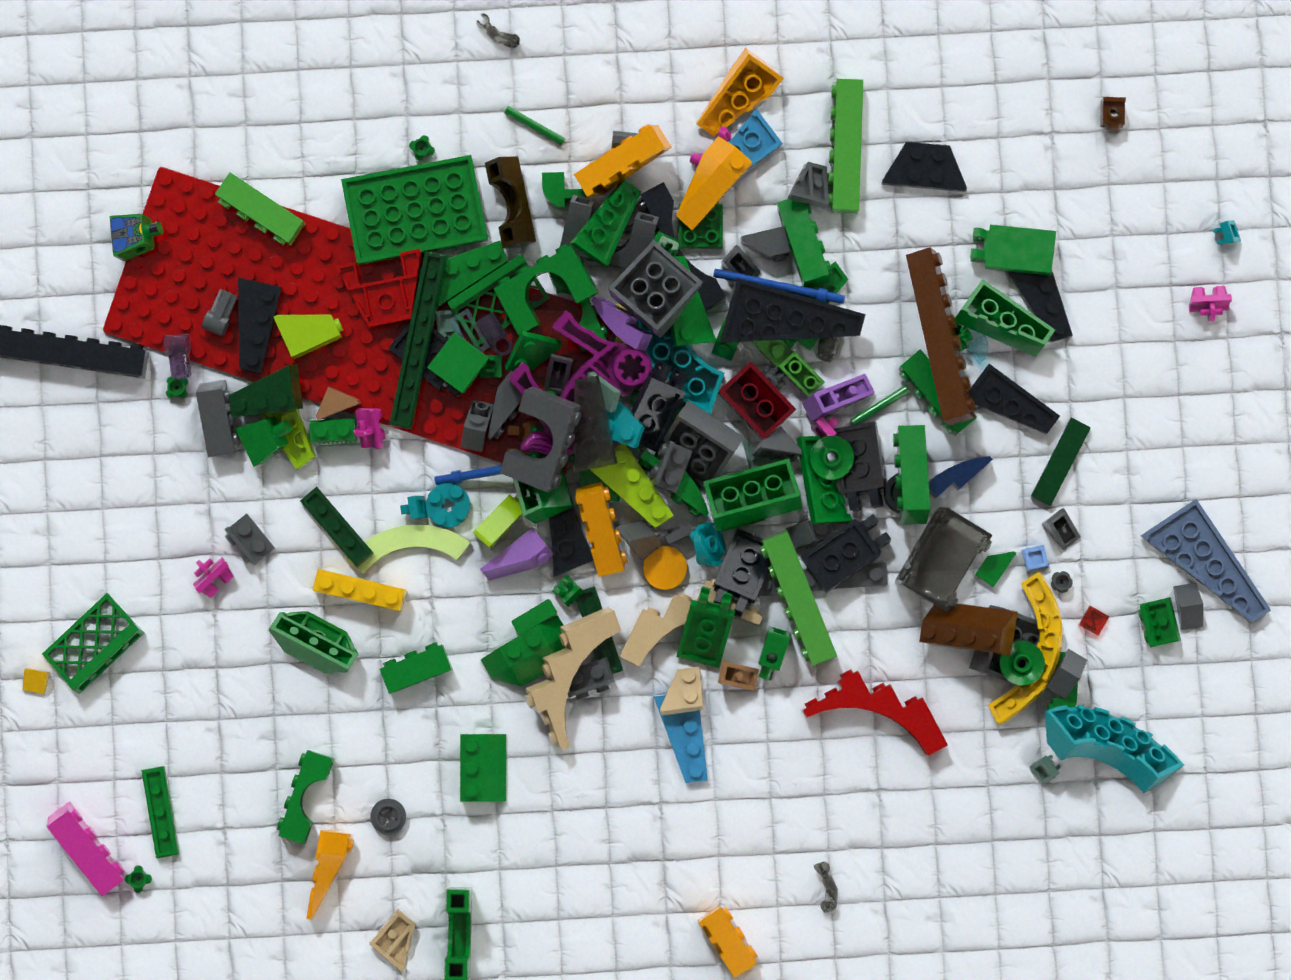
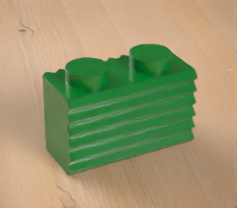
M356 420L310 421V441L315 445L317 443L319 445L321 443L325 444L326 442L328 444L330 442L332 444L335 442L337 444L339 442L347 443L348 441L356 443L357 437L353 433V430L357 428Z

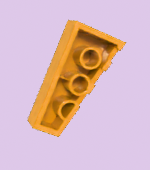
M650 124L643 126L638 130L639 133L637 135L624 139L621 145L608 150L602 157L576 172L574 176L586 196L604 195L617 186L620 181L626 180L671 149L672 146L659 125L650 126Z
M603 482L576 488L575 498L577 504H581L579 505L582 522L586 523V536L589 544L591 543L592 545L591 553L598 577L625 571L624 564L628 563L625 550H620L619 543L622 542V537L614 527L613 522L617 521L614 508H609L608 500H611L609 488H604Z

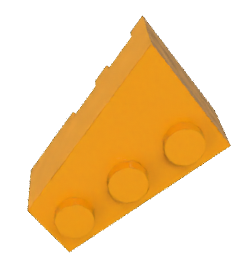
M719 905L699 918L698 923L733 977L736 978L757 964L755 958L758 955L751 945L747 947L743 942V939L746 937L740 927L734 928L730 922L733 916L727 907L722 909Z

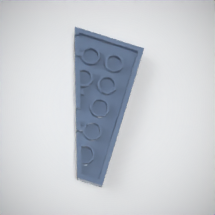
M1197 499L1140 535L1251 623L1271 611Z

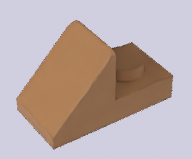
M722 661L718 683L755 691L759 669Z

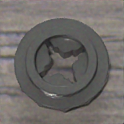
M395 799L380 800L371 810V823L382 834H394L404 826L406 811L403 805ZM392 807V815L398 820H390L385 826V817L379 813H388Z

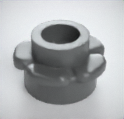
M1065 571L1056 572L1051 577V587L1053 590H1058L1059 593H1065L1068 591V588L1072 587L1073 580L1070 578V574Z

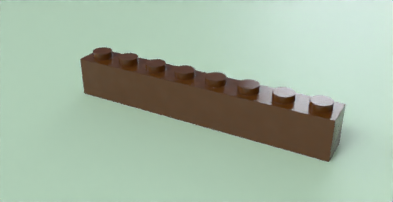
M931 247L907 254L906 259L943 422L951 426L974 419L973 411H976V406L969 394V390H971L968 377H965L964 369H966V362L959 351L962 345L954 327H957V323L950 311L952 301L945 289L947 279L945 274L941 272L940 266L943 265L941 255Z

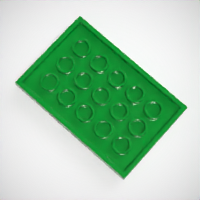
M471 155L341 179L358 266L401 258V252L421 249L422 254L425 251L433 252L488 241Z

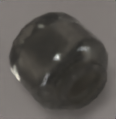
M843 337L819 338L812 348L816 354L815 357L824 362H832L838 359L843 348L844 339Z

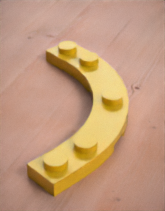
M1040 572L1022 582L1021 586L1030 600L1036 615L1038 629L1040 630V639L1037 642V647L1041 650L1045 659L1044 671L1036 682L1026 686L1016 685L1006 694L988 704L991 713L999 725L1004 724L1021 713L1039 697L1051 680L1059 660L1062 647L1060 611L1048 583Z

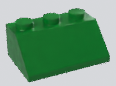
M460 734V802L506 801V734Z

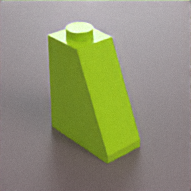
M276 315L273 317L293 359H297L342 338L340 333L343 331L339 319L334 320L332 315Z
M509 494L473 531V534L490 550L498 544L523 516L518 496L516 495L513 498Z

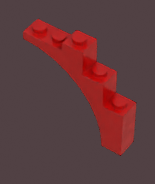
M852 669L840 675L841 679L837 683L841 690L837 691L835 687L824 693L826 698L820 701L814 698L805 703L806 708L802 710L806 718L822 711L837 708L868 710L890 718L902 726L918 742L926 756L948 746L923 697L917 699L914 696L904 702L906 706L902 707L891 684L885 686L883 682L873 687V693L870 694L859 671L853 673Z

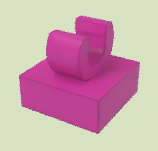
M834 416L828 421L821 417L810 428L821 439L825 436L835 435L836 432L833 428L839 422Z

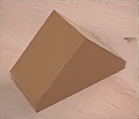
M328 387L316 418L317 420H322L360 405L361 401L337 389Z

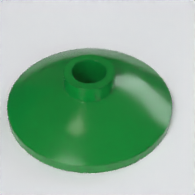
M835 435L819 439L813 445L810 452L812 469L818 476L828 480H835L845 476L850 471L854 462V453L851 445L845 439ZM828 453L834 454L832 460H827Z
M1028 641L1013 642L1011 656L1001 655L1000 669L1003 676L1015 685H1030L1036 682L1044 671L1045 659L1043 653L1035 644ZM1018 660L1025 662L1024 668L1018 667Z

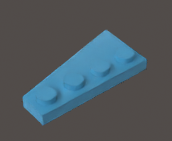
M666 695L653 696L685 783L708 781L700 711L662 716L660 708Z

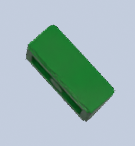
M547 599L513 619L511 623L517 633L522 635L554 616L557 611L550 599Z

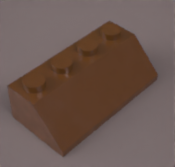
M936 601L922 621L919 642L935 646L1011 656L1018 612Z

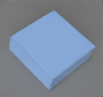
M1044 545L1021 550L1027 572L1049 567Z

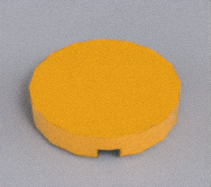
M660 546L645 558L643 564L644 577L656 589H674L686 577V559L676 548Z

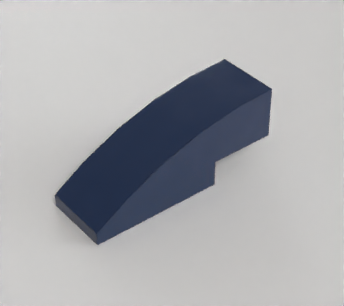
M990 456L975 458L944 470L929 481V493L936 499L950 485H953L958 491L993 459Z

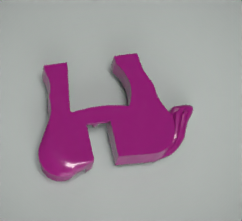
M565 310L551 328L592 354L573 374L560 394L561 398L581 405L579 411L581 418L574 427L573 434H575V437L566 453L571 455L589 443L593 438L604 410L602 406L582 390L589 381L588 373L595 372L621 391V395L625 397L630 392L643 386L647 376H650L652 372V364L644 350H636L630 345L610 342L600 338L593 331L578 324L573 316ZM521 362L507 378L521 393L522 397L524 390L530 387L542 390L535 383L529 367L524 362ZM539 419L544 432L533 431L521 444L520 449L523 452H535L548 456L553 446V435L549 426Z

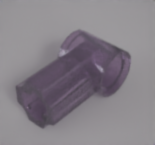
M493 312L476 321L494 353L505 356L511 352L513 348L512 341L508 338ZM500 339H504L507 342V348L502 352L496 348V343Z
M188 334L165 335L164 351L169 356L171 378L184 379L192 375L189 358L191 351L190 336Z

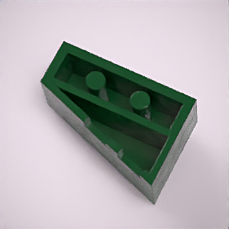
M298 364L288 365L230 394L231 418L303 409Z

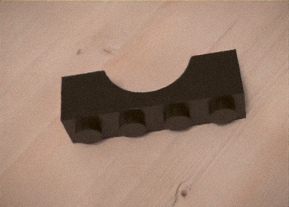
M518 156L497 157L486 162L485 168L489 185L494 186L500 191L507 206L506 219L498 227L502 248H522L535 243L536 237Z

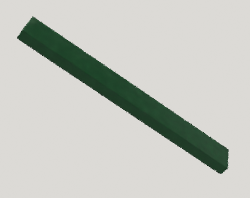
M427 251L424 254L389 423L391 426L411 430L413 428L448 256Z

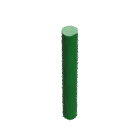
M510 106L506 108L504 114L560 146L564 143L565 138Z
M904 385L850 419L853 425L861 424L910 393L909 387Z

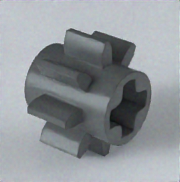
M766 366L763 369L762 373L778 390L785 385V382L782 381L785 373H782L777 366L771 369L769 366Z

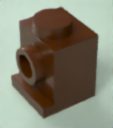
M1126 97L1102 98L1100 101V127H1106L1107 131H1118L1119 128L1125 125ZM1116 110L1118 115L1114 117L1110 114V111Z

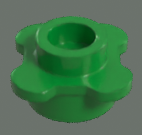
M426 135L411 141L409 144V148L414 151L417 161H422L424 157L435 153V148L430 145L429 137Z
M170 376L167 379V397L185 399L188 396L186 387L189 381L186 377L179 379Z
M140 865L135 866L134 871L125 876V882L130 884L137 893L142 892L143 887L152 881V876L146 874Z

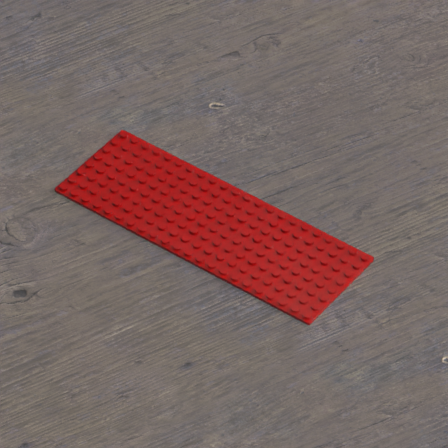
M164 167L158 168L143 215L150 218L152 223L160 222L163 227V234L154 236L155 247L153 250L126 261L103 326L105 333L253 382L288 365L298 364L301 394L304 399L321 404L327 388L332 387L361 401L360 405L344 410V412L356 415L355 410L358 408H378L382 412V418L379 420L381 424L499 463H503L507 448L520 449L522 437L508 436V426L523 427V423H526V421H539L538 418L519 411V414L512 422L508 420L503 428L506 430L498 440L494 438L493 441H490L487 434L482 452L461 447L463 428L472 400L494 404L497 388L510 373V371H506L505 364L519 338L513 324H510L476 347L459 322L460 337L485 355H502V378H479L478 375L464 395L461 394L458 398L447 389L438 391L423 378L412 430L391 426L389 423L402 360L389 350L388 347L406 328L411 319L375 327L367 326L352 295L347 290L342 277L336 270L338 265L357 262L351 229L282 206L305 223L293 244L290 246L285 243L283 246L273 239L274 235L269 231L263 233L254 227L256 223L251 219L245 221L236 215L237 210L231 206L227 209L219 204V198L215 195L220 187L219 185ZM425 253L421 254L419 268H422ZM401 258L357 265L361 284L404 276ZM239 277L282 287L276 315H332L334 320L339 319L343 331L340 332L342 338L297 359H293L274 321L263 372L260 374L239 368L238 299L229 317L230 323L223 337L204 330L201 326L206 313L211 310L220 289L238 297ZM530 287L529 301L537 302L543 298L538 289ZM492 288L488 292L494 293V289ZM547 293L550 299L534 309L542 325L530 331V333L561 340L562 347L554 354L573 359L571 378L592 354L589 351L581 353L578 344L555 331L551 326L565 310L579 324L583 311L580 304ZM483 294L480 296L478 306L491 309L493 295ZM496 296L493 309L506 312ZM476 300L472 301V302L469 303V304L475 305V304H476ZM447 302L437 308V311L451 309ZM465 306L458 312L463 319L472 321L475 308ZM477 308L475 322L487 324L490 311ZM493 312L490 325H502L505 314ZM599 316L597 317L600 325H605L609 337H606V340L610 341L613 332ZM435 317L433 328L437 331V321ZM465 322L470 329L472 323ZM474 324L472 333L477 340L485 336L487 326ZM489 327L488 333H490L496 328ZM550 357L530 372L535 383L543 391ZM588 381L582 390L592 397L593 393ZM562 467L566 475L568 467Z

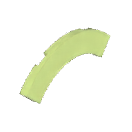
M430 525L399 526L383 531L365 541L374 554L357 569L365 574L376 561L387 554L413 547L435 549L459 560L471 542L452 531ZM349 558L346 559L349 563L355 566Z

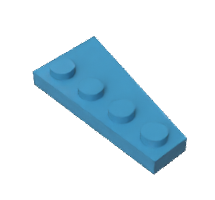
M757 108L729 141L730 144L738 148L752 161L750 168L783 145Z

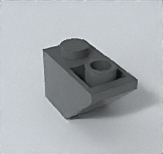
M472 400L463 428L462 448L479 452L483 451L494 404Z

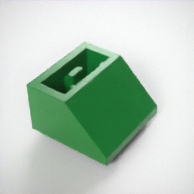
M563 468L560 473L562 476L560 485L549 492L513 479L523 517L537 524L574 507Z

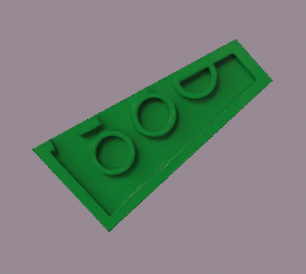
M627 180L620 181L570 244L600 266H608L642 191Z
M501 240L447 259L437 308L508 262Z
M685 256L674 257L690 271ZM697 291L679 318L670 327L673 347L717 342Z

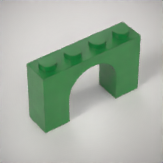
M565 244L555 250L556 254L548 257V255L537 259L535 266L529 268L527 265L516 271L517 276L511 279L507 276L497 282L499 286L493 288L519 336L522 331L530 332L542 325L529 301L530 286L538 276L544 273L559 275L567 284L577 304H581L599 294L594 281L574 246L568 247Z
M449 887L446 890L448 949L447 957L445 958L444 980H469L471 967L472 887Z

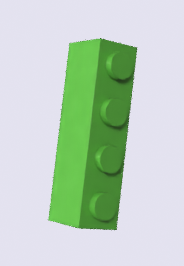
M230 172L215 193L219 198V204L227 209L231 206L237 210L236 215L245 221L251 219L256 223L254 227L263 233L269 231L274 235L273 239L283 246L285 243L291 246L305 226L302 219Z

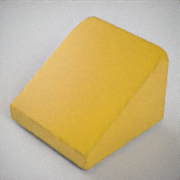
M25 668L23 690L45 694L49 672Z

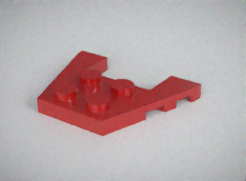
M421 249L400 253L404 276L376 282L360 283L357 262L336 266L337 272L342 277L347 290L352 295L368 327L411 319L417 291Z

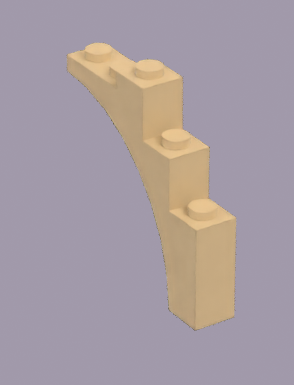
M713 578L711 582L706 580L704 587L711 588L708 597L710 602H714L717 595L713 587L716 579ZM681 592L679 596L674 594L663 618L659 617L661 612L651 607H648L647 610L642 609L619 657L640 667L648 652L660 639L674 629L685 625L692 598ZM731 598L729 610H735L738 603L737 600ZM748 606L747 609H744L740 620L759 626L763 617L759 615V610Z
M609 607L561 626L562 634L559 637L564 647L567 646V648L543 657L545 664L542 665L546 677L550 678L525 688L528 694L525 696L529 708H533L538 713L542 712V720L545 725L549 726L551 731L548 733L549 739L553 746L556 745L561 750L570 747L565 730V706L573 677L581 663L594 648L607 638L621 631L615 611Z

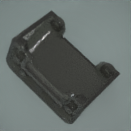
M939 507L932 515L896 577L895 584L945 612L953 610L958 602L955 591L976 555L982 551L986 552L991 546L992 541L990 539L992 534L948 507Z

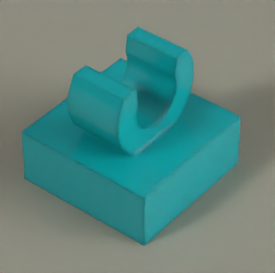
M1235 220L1219 223L1221 228L1213 230V233L1221 232L1223 234L1222 240L1217 241L1219 245L1241 242Z
M424 496L407 497L408 504L400 506L401 515L410 514L411 519L428 518Z

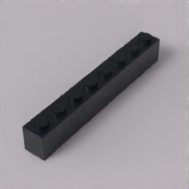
M0 325V358L145 379L149 352L143 350L144 346L130 344V348L121 347L122 343L115 341L101 344L99 339L94 338L80 341L77 336L65 335L64 338L56 337V333L43 331V335L34 334V330L21 328V332L12 331L13 327Z

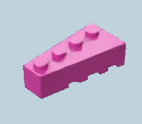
M70 801L48 817L47 829L101 896L124 880L123 872L125 870L118 861L114 862L110 856L111 852L105 844L100 843L94 830L86 824L81 814Z

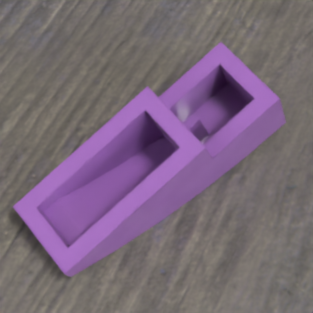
M592 298L591 301L598 314L615 335L636 350L647 349L653 334L635 325L637 319L631 313L605 298Z

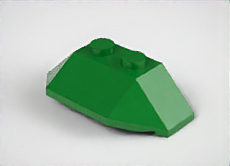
M308 611L279 612L268 630L286 654L322 673L348 672L358 656V652L346 631Z
M557 615L480 659L491 679L522 687L545 674L542 665L545 664L543 657L565 648L559 637L562 634L560 627L563 626V623Z

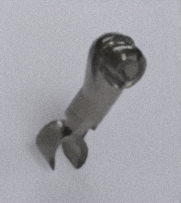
M481 14V17L486 20V24H482L477 19V26L485 28L486 33L496 45L509 48L519 46L520 37L517 34L500 32L495 26L490 24L487 14Z
M827 862L817 863L813 865L814 869L821 875L822 883L826 888L825 900L821 902L820 906L823 912L828 913L837 908L838 887L832 876L828 874L830 865Z

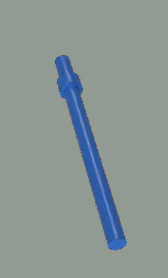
M716 268L713 274L715 278L735 282L737 278L789 293L816 298L817 301L825 303L826 301L844 304L845 295L828 292V289L823 288L817 290Z
M501 466L464 472L461 470L451 471V474L435 476L434 480L436 485L444 483L460 484L464 480L501 475Z

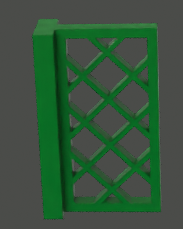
M519 254L447 302L476 347L512 324L510 319L507 321L508 315L506 312L493 309L497 294L495 290L494 293L488 291L497 287L499 280L507 276L511 277L512 275L515 277L516 271L528 265L522 254ZM537 278L534 280L536 286L531 285L530 287L539 289L543 298L537 302L530 301L533 309L550 299ZM483 294L493 295L491 309L478 306L480 296ZM476 300V304H475V305L469 304V303H471L472 301ZM465 306L475 308L472 321L463 319L458 311ZM477 308L490 311L487 324L475 322ZM493 312L505 314L502 325H490ZM465 322L472 323L470 329ZM474 324L487 326L485 336L479 340L472 333ZM489 327L496 328L490 333H488Z
M106 593L49 646L42 655L63 677L68 686L74 692L80 694L145 632L129 617L110 594ZM109 601L113 605L112 615H101V607ZM89 618H96V630H85V621ZM101 618H112L111 630H100ZM116 618H124L129 623L124 630H115ZM73 633H80L79 646L68 645L69 636ZM84 633L95 634V646H84ZM100 634H111L108 645L99 646ZM56 649H64L63 661H54L50 654ZM68 649H79L78 661H67ZM83 649H94V658L90 661H82ZM67 664H78L77 674L70 678L66 674Z

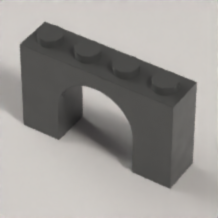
M573 194L560 247L565 244L568 247L572 246L570 242L591 218L595 200ZM637 212L629 240L616 247L608 265L611 267L620 266L628 268L653 241L659 217ZM576 248L580 256L585 257L589 261H593L591 258H589Z
M535 387L525 389L518 411L544 421L552 432L553 446L546 458H536L516 449L506 452L500 473L545 492L556 489L562 479L560 475L561 469L568 460V455L566 454L568 447L571 446L575 434H573L574 427L581 418V413H579L581 405Z

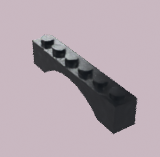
M662 182L641 193L639 205L644 213L648 212L649 215L659 217L656 232L660 231L675 239L672 226L674 200L665 183ZM678 246V253L676 254V256H684V254ZM686 258L690 271L703 282L698 293L705 311L725 302L726 296L716 278L703 273Z

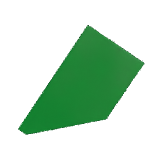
M1012 551L987 556L975 573V576L994 587L1016 555V552Z

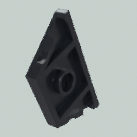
M906 142L882 180V185L958 192L967 191V186L950 145Z

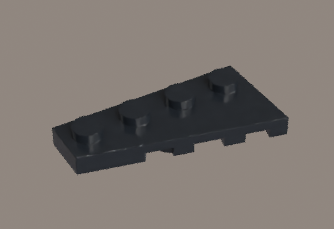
M991 364L986 366L971 386V390H969L970 398H973L976 406L1044 434H1048L1060 417L1059 414Z

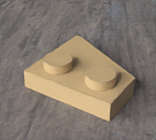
M700 667L677 669L660 708L662 716L704 710Z
M397 909L371 939L369 945L400 971H403L415 922L401 910Z

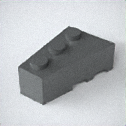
M226 380L201 383L196 391L208 457L235 453L236 446H239L238 435L233 431L235 419L234 417L231 418L230 392L227 390Z

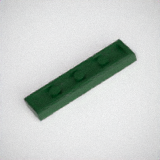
M1072 417L1070 418L1031 497L1048 506L1052 505L1091 427Z
M317 486L300 500L357 568L374 554Z
M595 586L583 590L584 592L576 599L582 617L602 610ZM612 636L593 649L596 660L607 657L612 674L624 671Z

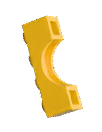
M317 569L313 591L399 612H402L407 591L402 588L322 569Z

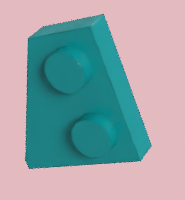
M619 400L615 412L603 410L595 433L637 449L645 427L639 420L634 418L633 413Z

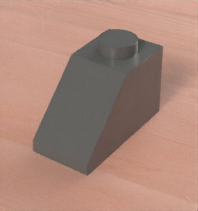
M784 226L741 236L740 241L742 245L767 260L773 259L774 262L787 259L786 256L790 254Z
M644 521L619 525L616 528L641 561L662 545L658 539L660 533L652 525L649 527Z

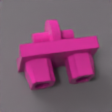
M1225 286L1213 287V295H1205L1203 287H1194L1188 306L1189 312H1200V316L1208 315L1209 322H1214L1215 315H1223V311L1229 310L1232 296L1227 294Z
M356 409L358 428L353 430L354 436L360 437L361 448H382V441L386 437L385 431L379 425V420L382 418L381 409Z
M223 557L215 564L210 558L204 564L198 560L196 564L199 568L194 572V575L200 578L193 583V586L198 593L202 592L211 598L218 591V588L212 583L217 576L224 583L233 578L227 561Z

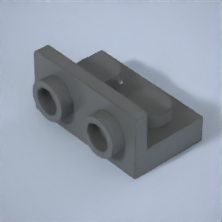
M666 441L658 451V456L660 457L658 464H654L651 469L650 477L652 479L650 483L676 493L692 451L674 444L675 442Z
M247 513L233 525L224 529L228 533L225 535L226 539L232 546L237 545L241 549L239 555L246 563L251 562L255 565L275 549Z
M607 657L581 665L578 668L569 688V697L576 696L578 700L588 697L589 691L596 689L597 693L610 689L609 685L615 683Z

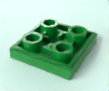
M716 204L693 231L679 220L680 249H723V204Z
M454 332L427 368L464 395L490 358Z

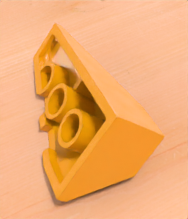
M745 47L699 117L696 125L712 136L717 135L722 126L727 128L741 115L752 110L762 100L769 98L784 78L764 60Z
M718 136L703 153L676 217L693 231L751 167L752 161L738 148Z
M328 829L320 830L315 860L319 862L313 872L312 880L315 884L310 892L306 919L311 920L314 918L343 865L348 852H352L354 839H350L351 833Z

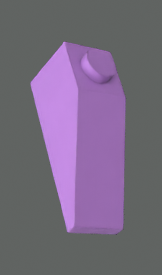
M866 374L813 393L802 404L811 422H814L821 417L830 416L875 394V391Z
M531 528L480 568V570L490 581L535 569L539 565L546 563L553 553L536 531Z

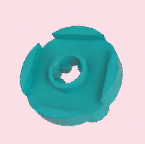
M452 483L436 486L428 494L426 501V511L429 518L444 528H453L462 524L471 509L468 494L460 486ZM447 499L455 504V506L451 507L452 511L447 512L445 508L442 509V505L445 504Z
M713 522L699 524L696 530L690 534L691 541L694 543L698 565L714 567L723 563L724 559L721 560V557L726 552L725 540L721 531L716 532V529L712 526L714 525Z

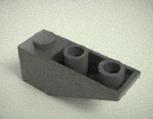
M512 371L497 388L488 434L490 441H493L494 438L498 440L506 429L503 427L508 420L512 422L519 414L517 409L520 407L522 395L507 379Z

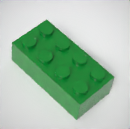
M789 459L703 481L705 495L716 532L802 509L801 495Z

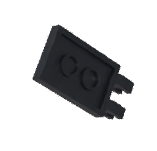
M410 323L388 347L401 360H403ZM433 328L423 378L438 391L447 389L458 398L462 394L427 368L448 341Z
M657 360L653 367V374L651 373L650 376H647L631 409L634 418L639 420L645 427L639 445L658 452L686 392L682 388L685 386L689 376L688 373L674 367L670 374L672 367L660 360Z
M873 421L834 428L835 436L845 439L851 445L854 453V462L850 471L845 476L839 478L841 494L848 498L850 511L862 510L860 495L869 494L871 507H884L881 492L886 488L877 422Z
M874 514L861 523L859 520H852L800 556V559L825 593H828L879 558L882 553L880 549L891 542V537L887 532L874 541L867 533L878 525V520Z
M737 528L713 584L714 591L717 592L713 603L721 604L724 592L733 594L732 598L738 601L734 610V616L741 619L746 604L751 606V604L755 603L771 562L769 558L764 559L760 546L764 545L762 542L763 538Z

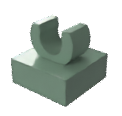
M1053 755L1044 756L1030 766V769L1042 784L1047 783L1060 774L1058 771L1061 767L1060 764L1054 766L1050 761Z

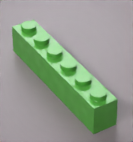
M837 79L836 85L831 87V98H835V107H831L830 120H834V128H830V142H834L833 150H829V163H833V172H829L828 185H832V194H829L828 207H831V213L858 214L863 79Z
M785 530L762 539L764 545L760 546L764 559H770L772 566L768 567L772 579H778L780 587L777 588L781 600L786 599L789 607L785 608L789 621L793 619L797 628H794L793 631L797 641H803L805 648L801 649L805 661H811L812 666L837 657L788 531Z

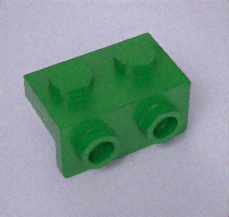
M1171 597L1140 604V609L1138 610L1139 618L1144 622V639L1147 644L1149 643L1150 648L1181 641Z

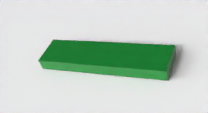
M165 766L141 770L156 859L179 855Z

